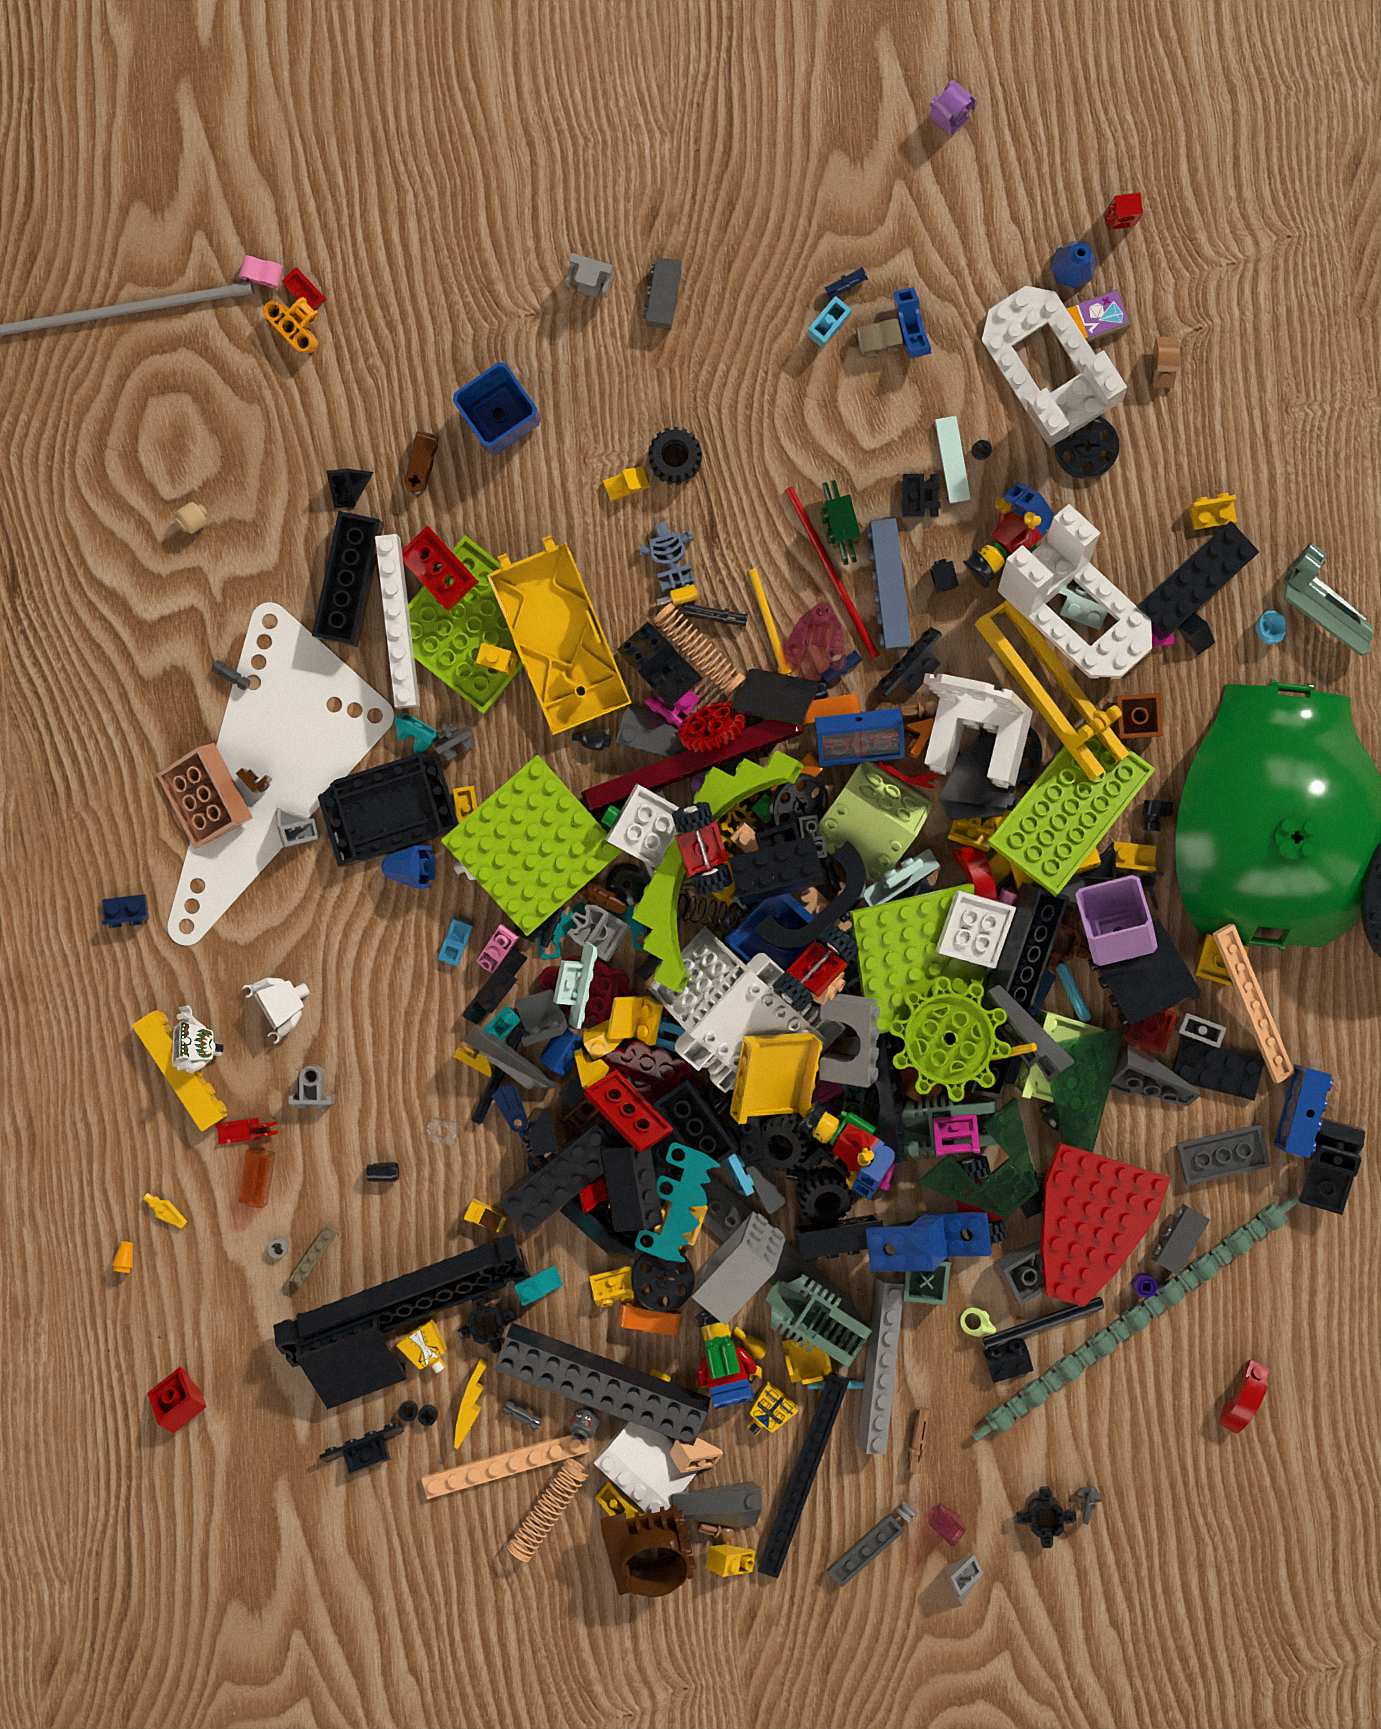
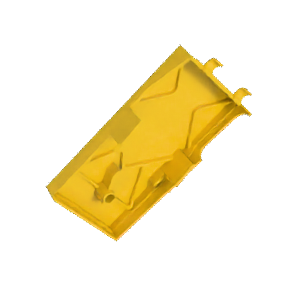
M550 535L542 539L546 548L545 551L511 564L507 553L498 556L502 568L493 571L487 577L513 636L518 654L554 735L632 702L567 543L555 546Z

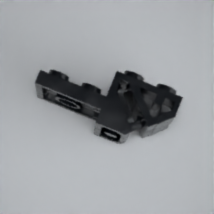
M648 621L617 649L629 665L637 670L642 679L670 707L702 679L701 675Z
M1321 1117V1130L1315 1137L1316 1149L1310 1156L1311 1163L1299 1202L1343 1215L1354 1176H1357L1361 1164V1157L1358 1154L1364 1147L1365 1130Z

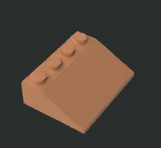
M215 743L197 747L156 774L194 849L238 828L253 818Z

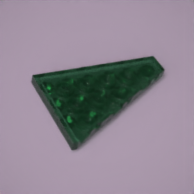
M1113 1028L1057 1042L1075 1061L1069 1068L1050 1081L1061 1143L1093 1153L1124 1035V1028Z

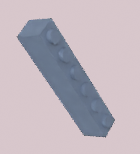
M893 518L871 521L870 527L866 528L867 540H871L872 548L869 549L870 561H874L875 569L871 570L872 582H876L877 591H874L875 604L879 603L880 612H876L877 624H881L882 633H879L880 646L884 645V651L910 648L911 638L897 520Z

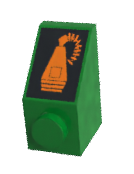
M763 790L743 800L765 824L771 820L769 815L771 798Z

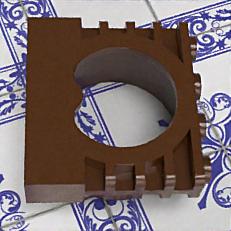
M677 1503L672 1504L673 1509L665 1510L664 1506L660 1507V1512L652 1513V1510L648 1509L647 1514L642 1516L639 1515V1512H635V1517L627 1519L626 1513L600 1518L602 1535L619 1595L633 1593L647 1597L664 1596L683 1585L687 1577L688 1579L694 1577L693 1570L696 1569L694 1555H689L692 1554L690 1540L686 1541L689 1538L686 1525L682 1526V1523H685L683 1510H678ZM662 1547L671 1549L666 1554L652 1559L634 1556L636 1553L649 1548Z

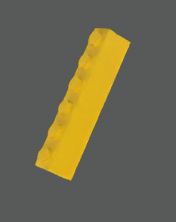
M159 1010L152 1011L134 1023L132 1027L201 1132L228 1116L226 1106L221 1100H217L214 1095L215 1090L210 1083H206L202 1077L204 1074L201 1069L190 1074L184 1070L178 1071L177 1067L172 1066L173 1030L167 1024L169 1020L163 1012Z

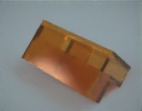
M914 1068L901 1089L906 1095L918 1102L922 1094L918 1093L915 1087L919 1073ZM941 1083L935 1084L929 1093L937 1097L943 1085Z
M252 1148L246 1150L239 1203L249 1204V1207L261 1209L268 1204L275 1152Z

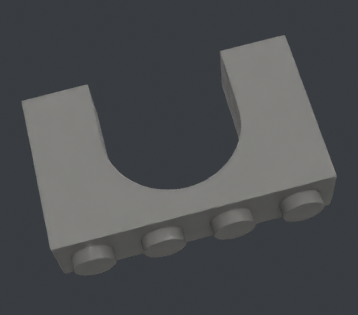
M836 993L832 1000L829 999L824 1005L820 1004V1019L838 1021L850 1025L860 1038L861 1048L859 1054L854 1056L826 1053L820 1059L819 1080L867 1088L877 1080L878 1068H876V1060L879 1049L876 1048V1040L879 1036L877 1019L880 1013V1009L877 1007V999Z

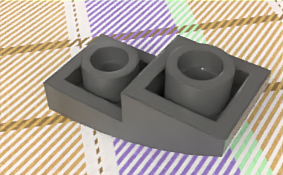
M817 815L795 818L800 839L813 836L819 858L827 857L825 837L820 836Z

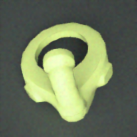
M973 1307L966 1309L962 1313L960 1323L966 1333L977 1337L987 1333H996V1328L989 1321V1315L986 1311ZM974 1313L980 1317L981 1325L978 1329L972 1330L966 1326L965 1318L968 1314Z

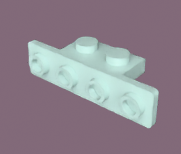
M1067 584L1058 592L1067 596L1060 615L1100 630L1108 612L1081 586L1075 587Z
M926 849L914 858L911 857L904 860L896 870L891 869L886 872L882 879L865 890L863 898L868 907L883 904L937 869L939 863L932 851Z
M589 942L584 943L580 962L561 960L553 999L556 1004L571 1005L568 1023L575 1029H581V1024L585 1019V1005L589 999L588 991L590 982L593 979V966L598 955L597 947Z

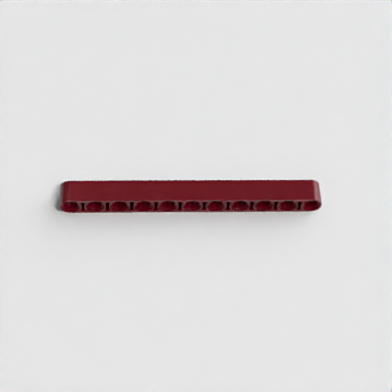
M769 719L740 730L741 734L734 735L735 740H727L728 744L722 743L719 749L716 746L713 747L712 751L706 748L704 752H701L700 749L694 752L691 749L581 792L584 806L590 814L608 809L610 805L615 806L626 802L636 784L651 792L710 770L713 766L718 767L799 736L804 732L802 725Z

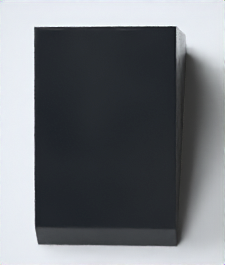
M1195 612L1177 628L1197 656L1215 643L1208 623Z

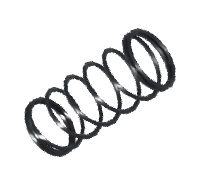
M679 894L677 911L680 918L677 916V920L687 921L690 919L692 923L700 921L702 925L710 923L713 927L720 925L723 929L731 931L738 927L741 920V907L739 904L733 903L727 911V903L723 901L718 910L719 924L713 925L711 921L717 911L715 899L710 902L708 907L709 922L703 923L701 919L707 908L706 898L703 897L698 904L699 920L693 921L691 917L696 910L697 898L693 895L688 899L686 894ZM684 896L685 909L682 916H680L679 904L681 897ZM694 897L695 906L690 916L689 906L691 899ZM704 899V900H705V908H704V912H703V914H702V916H701V918H700V914H699L700 904H701L702 900ZM715 901V911L710 920V907L712 902ZM725 903V913L720 922L721 906ZM735 906V916L732 923L730 924V914L733 907ZM687 912H688V917H689V918H688V919H683V918H685V916H686V914H687ZM725 916L727 927H723L721 924L724 921ZM736 916H737L736 923H735V925L733 926V928H731V925L734 923V921H735V919H736Z

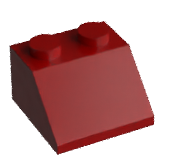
M181 1367L147 1393L157 1424L172 1433H175L207 1407L201 1391Z

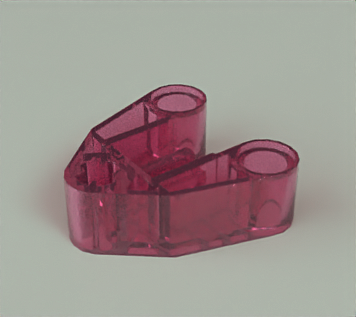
M818 603L799 618L784 645L785 655L790 663H801L805 659L807 647H809L812 628L815 627L811 644L816 645V647L824 646L826 632L829 629L825 657L831 669L841 670L847 663L842 625L828 603ZM793 649H799L796 655H790ZM834 655H841L838 661H831Z

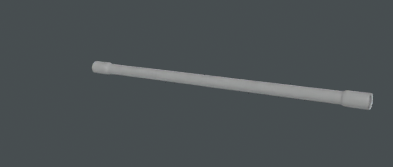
M247 281L225 287L0 324V337L8 334L196 302L254 294L252 282Z

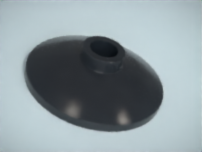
M630 863L616 866L611 870L606 881L607 891L616 894V898L627 904L626 906L640 902V898L644 896V889L648 885V878L645 872L637 865ZM626 880L631 883L628 889L623 887V882Z

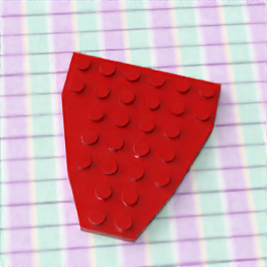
M1057 1142L1043 1181L1045 1201L1042 1202L1044 1221H1041L1040 1255L1043 1257L1044 1265L1042 1268L1044 1294L1085 1307L1118 1272L1156 1220L1171 1178Z

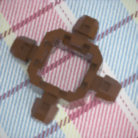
M1069 913L1063 920L1065 922L1064 925L1060 924L1059 930L1073 936V941L1065 955L1051 950L1046 965L1051 971L1057 968L1059 964L1057 962L1058 959L1069 961L1074 958L1075 954L1083 959L1089 956V948L1082 944L1080 945L1082 940L1080 933L1073 930V927H1076L1078 917Z

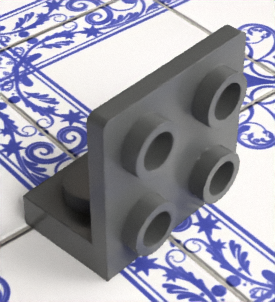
M553 988L515 1001L516 1008L526 1030V1033L521 1038L523 1046L562 1035L569 1027L560 1004H556L553 1001L555 994Z

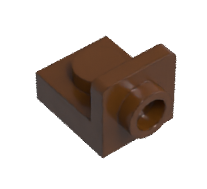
M241 768L236 773L253 793H263L270 787L269 782L272 778L268 775L257 781L259 777L251 769Z

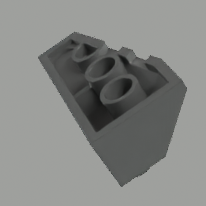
M633 704L626 705L616 744L669 758L688 751L687 747L684 748L678 736V727L668 723L664 718L648 708Z
M1127 1045L1115 1056L1104 1082V1087L1123 1095L1136 1093L1141 1094L1142 1098L1145 1099L1153 1096L1162 1098L1163 1102L1189 1106L1201 1096L1200 1091L1152 1056L1130 1045Z
M1040 1240L1014 1250L994 1261L1001 1279L1019 1305L1026 1303L1042 1292L1044 1283L1042 1268L1044 1265L1043 1257L1040 1255Z
M753 1481L671 1493L672 1504L677 1503L678 1510H683L684 1518L736 1528L756 1525L762 1510L761 1490Z

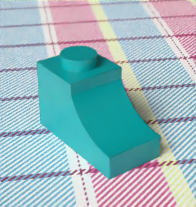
M554 1264L531 1274L530 1278L515 1283L514 1287L523 1306L542 1298L548 1292L562 1286L563 1281Z

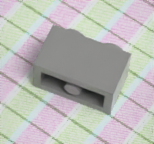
M1181 1011L1173 1031L1219 1048L1227 1028Z

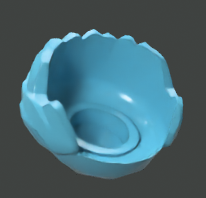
M1268 610L1261 615L1255 623V631L1261 641L1268 645L1282 641L1286 634V619L1275 610Z

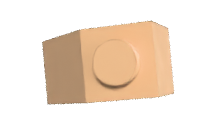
M699 1438L696 1439L694 1446L676 1440L669 1452L680 1473L715 1467L723 1454L720 1449Z

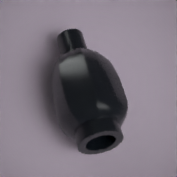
M586 729L582 733L573 732L572 741L580 742L587 749L601 751L605 747H610L611 735H607L604 730Z
M1047 1102L1040 1108L1039 1112L1042 1114L1043 1121L1053 1130L1062 1131L1067 1137L1074 1132L1068 1126V1117L1057 1105H1051Z

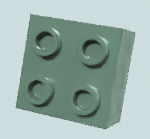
M946 1258L934 1271H904L902 1282L905 1284L903 1301L946 1305L951 1265L949 1259Z

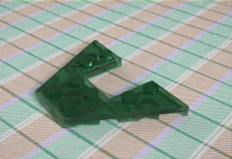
M1015 1097L982 1124L1009 1158L976 1185L955 1159L948 1154L920 1178L917 1183L920 1186L935 1190L943 1195L950 1196L966 1204H971L1005 1219L1039 1191L1037 1181L1035 1180L1034 1168L1030 1159L1018 1100Z

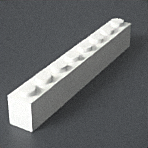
M397 534L375 536L394 704L398 709L420 707L401 539Z

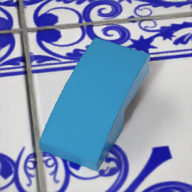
M454 917L438 960L458 967L474 924Z

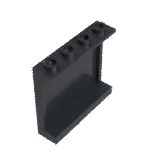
M1159 918L1152 921L1158 946L1154 953L1099 966L1093 963L1091 952H1089V960L1087 961L1091 970L1097 971L1100 986L1103 990L1107 989L1110 994L1108 996L1110 1004L1113 1008L1117 1007L1120 1012L1118 1017L1122 1025H1127L1130 1031L1133 1030L1134 1025L1190 998L1193 1001L1200 997L1201 990Z
M376 1314L296 1344V1360L327 1410L407 1379L405 1363L400 1364L380 1330V1322Z

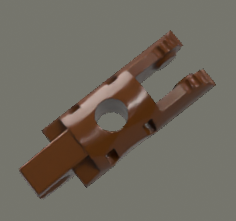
M587 882L577 891L588 899L589 902L598 905L606 911L610 909L618 914L627 912V904L617 899L616 894L607 891L598 884Z

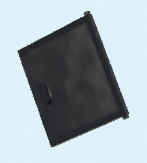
M752 668L749 669V675L732 705L731 711L801 725L819 687H822L823 683Z

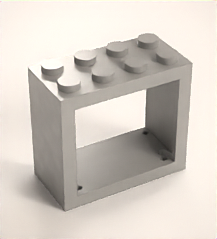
M753 1211L704 1264L692 1298L721 1323L726 1325L776 1271L786 1239L783 1233L778 1228L770 1226L763 1215L756 1214Z

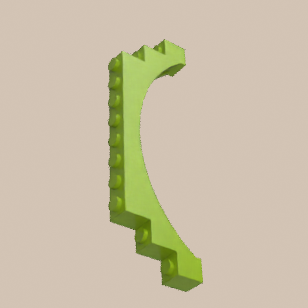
M776 750L769 757L766 769L744 758L743 762L738 764L735 771L736 775L733 777L713 766L706 773L704 784L696 792L693 803H709L713 819L717 822L727 811L757 792L787 782L794 784L804 765L796 759ZM675 831L674 840L666 848L661 864L655 868L654 877L651 883L645 887L644 896L635 906L632 918L653 929L644 940L645 945L642 948L663 960L662 964H659L656 968L653 980L682 994L692 975L686 970L678 942L677 904L686 870L675 835L679 833Z

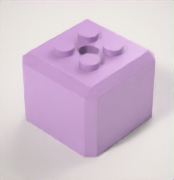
M1131 875L1080 888L1075 895L1093 963L1102 966L1154 953L1158 946L1151 915L1138 877Z

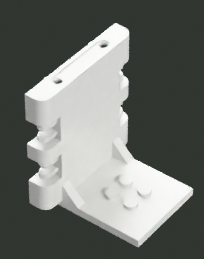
M706 926L681 951L686 970L692 975L682 994L669 989L655 980L648 987L686 1030L676 1041L675 1050L698 1071L702 1067H709L708 1071L711 1081L724 1093L730 1089L734 1090L743 1036L813 1033L822 1041L821 1055L846 1028L841 1022L820 1019V1007H811V1002L802 1012L796 1011L776 993L772 986L784 973L766 954L759 953L745 965Z

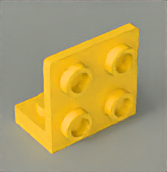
M650 996L615 997L607 1037L609 1039L637 1037L647 1045H656L663 1005Z

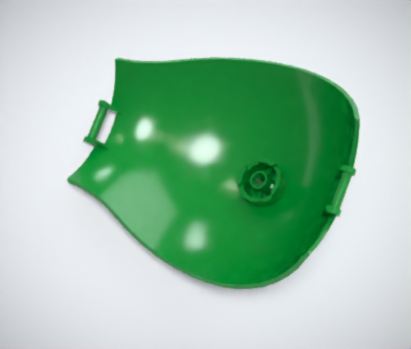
M1270 679L1268 686L1225 684L1224 695L1217 718L1201 743L1188 772L1182 792L1176 826L1175 859L1178 885L1186 912L1199 934L1205 936L1206 934L1213 935L1214 932L1224 926L1234 924L1242 945L1247 947L1248 945L1274 947L1285 951L1287 945L1320 948L1342 936L1361 919L1360 904H1363L1364 889L1362 888L1364 874L1374 850L1381 842V775L1355 732L1351 717L1350 697L1315 691L1314 684L1310 683L1307 685L1277 682V680ZM1278 691L1304 693L1305 697L1278 695ZM1295 834L1297 837L1296 841L1291 839V835ZM1258 926L1285 929L1279 939L1253 937Z

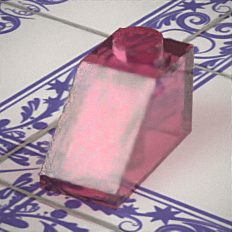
M941 1502L937 1507L934 1506L928 1514L930 1526L946 1542L955 1547L966 1531L961 1516Z

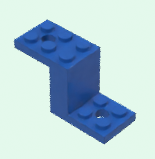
M987 1212L925 1213L911 1226L868 1227L866 1229L871 1272L934 1271L947 1257L990 1256L992 1254ZM964 1229L971 1231L972 1239H966L963 1236L962 1232ZM886 1244L894 1246L895 1254H889L886 1251Z

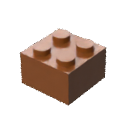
M1160 693L1119 695L1112 698L1113 705L1120 708L1122 714L1114 722V734L1119 740L1163 736Z

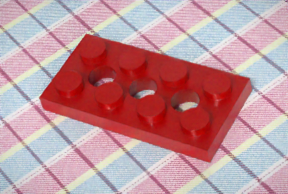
M428 525L402 550L403 562L448 612L479 583L475 576ZM430 551L429 556L426 559H422L423 553ZM442 564L441 570L434 572L436 565ZM454 577L453 583L446 586L447 580Z
M617 1069L584 1090V1095L639 1154L672 1133L673 1128ZM609 1094H616L619 1099H612ZM623 1109H631L633 1114H627ZM637 1124H645L647 1129H641Z

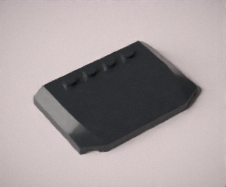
M419 754L410 755L336 779L330 784L328 789L318 795L338 867L351 866L445 836L459 824L439 757H428Z

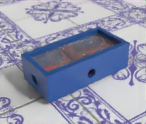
M900 708L815 718L819 767L904 758V729Z
M1295 1064L1293 1069L1295 1074L1291 1076L1273 1146L1288 1153L1310 1158L1316 1149L1315 1137L1321 1130L1322 1121L1320 1119L1322 1112L1327 1107L1326 1096L1327 1092L1332 1088L1333 1079H1331L1332 1074Z

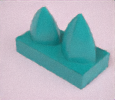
M405 711L399 714L393 723L396 725L398 740L407 739L411 735L414 736V754L424 752L437 739L438 733H440Z
M506 1005L489 1022L484 1030L490 1034L493 1033L500 1040H503L521 1021V1018Z

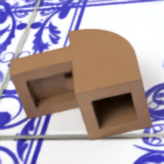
M1155 337L1152 355L1155 363L1152 387L1174 388L1176 373L1179 372L1180 345L1177 337Z

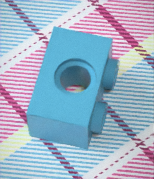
M835 296L808 328L807 336L821 348H824L850 317L852 309Z

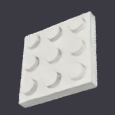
M636 784L605 840L656 868L661 864L666 848L674 840L676 828L672 813L677 811L679 807Z
M956 890L935 951L995 969L1016 907Z

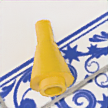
M736 1327L732 1332L742 1341V1344L754 1360L757 1357L761 1360L768 1352L766 1348L768 1343L747 1335L739 1327Z

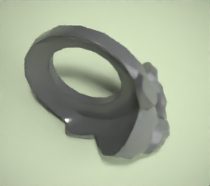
M1092 1486L1082 1487L1075 1492V1496L1084 1498V1494H1088L1083 1515V1523L1086 1525L1089 1524L1092 1510L1095 1509V1503L1103 1501L1097 1489Z

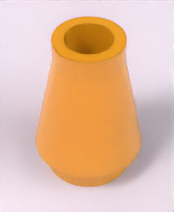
M120 1241V1246L112 1263L114 1266L113 1271L130 1273L131 1268H133V1242Z

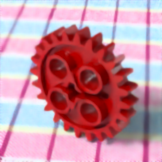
M723 700L718 704L712 702L711 706L705 704L703 709L697 708L696 713H690V718H684L685 723L680 724L681 728L678 729V736L684 748L687 747L688 750L693 749L694 752L699 749L701 752H704L706 748L712 751L715 746L719 749L722 743L727 745V740H735L734 735L741 734L740 729L745 728V714L731 711L734 703L731 704L729 700L725 704Z

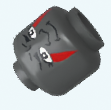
M591 1407L575 1410L569 1424L572 1436L581 1441L594 1437L600 1419Z

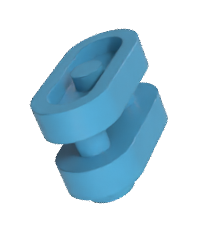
M661 1015L656 1045L654 1046L665 1047L668 1050L677 1052L675 1050L676 1041L686 1030L679 1022L678 1024L670 1022L671 1018ZM665 1031L677 1034L676 1040L663 1038Z

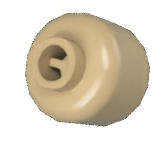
M189 502L176 511L175 522L184 533L193 534L207 524L205 516L208 513L201 504L197 505L194 502Z

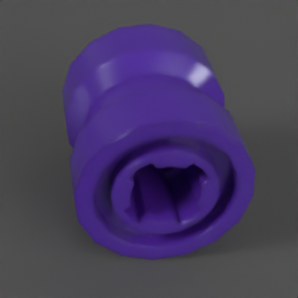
M1138 1273L1132 1279V1286L1140 1296L1149 1298L1157 1292L1156 1281L1147 1273Z

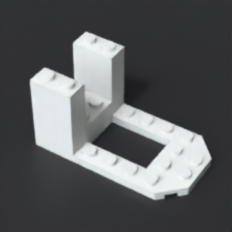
M1024 286L989 309L982 342L1049 448L1123 401L1127 390L1123 379L1104 350L1095 355L1055 291ZM1046 324H1049L1080 373L1051 393L1047 387L1041 391L1039 390L1012 347Z
M1068 504L1053 517L1047 539L1031 553L1022 545L1007 558L998 592L1089 678L1111 677V679H1121L1151 651V619L1089 563L1100 532ZM1072 580L1079 584L1118 621L1092 646H1089L1046 605L1049 600Z
M925 673L923 682L929 687V690L938 694L937 696L940 697L924 764L930 767L929 770L937 774L946 775L947 772L952 773L964 725L974 730H979V727H983L987 732L997 734L987 777L992 780L993 784H996L995 786L1008 789L1009 785L1015 786L1033 711L1011 690L1002 688V691L994 690V685L945 674H937V678H934L933 674Z

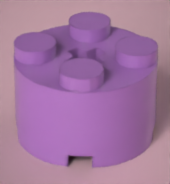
M952 80L947 84L942 95L935 96L931 101L930 107L932 109L929 113V118L948 135L951 132L954 134L968 121L970 116L967 114L970 109L975 110L978 101L960 84Z

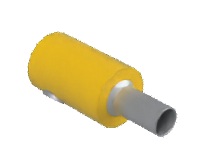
M685 585L682 588L670 591V596L657 599L658 606L669 603L677 606L697 600L698 595L695 585Z

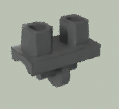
M446 723L442 724L444 731L438 733L440 741L434 744L437 753H441L447 761L457 755L452 746L460 743L464 751L474 746L471 730L468 725L458 730L459 728L456 724L448 727Z

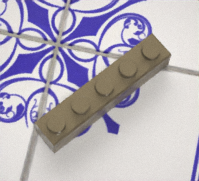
M330 1223L325 1226L289 1278L291 1282L299 1287L304 1283L339 1232L336 1227Z

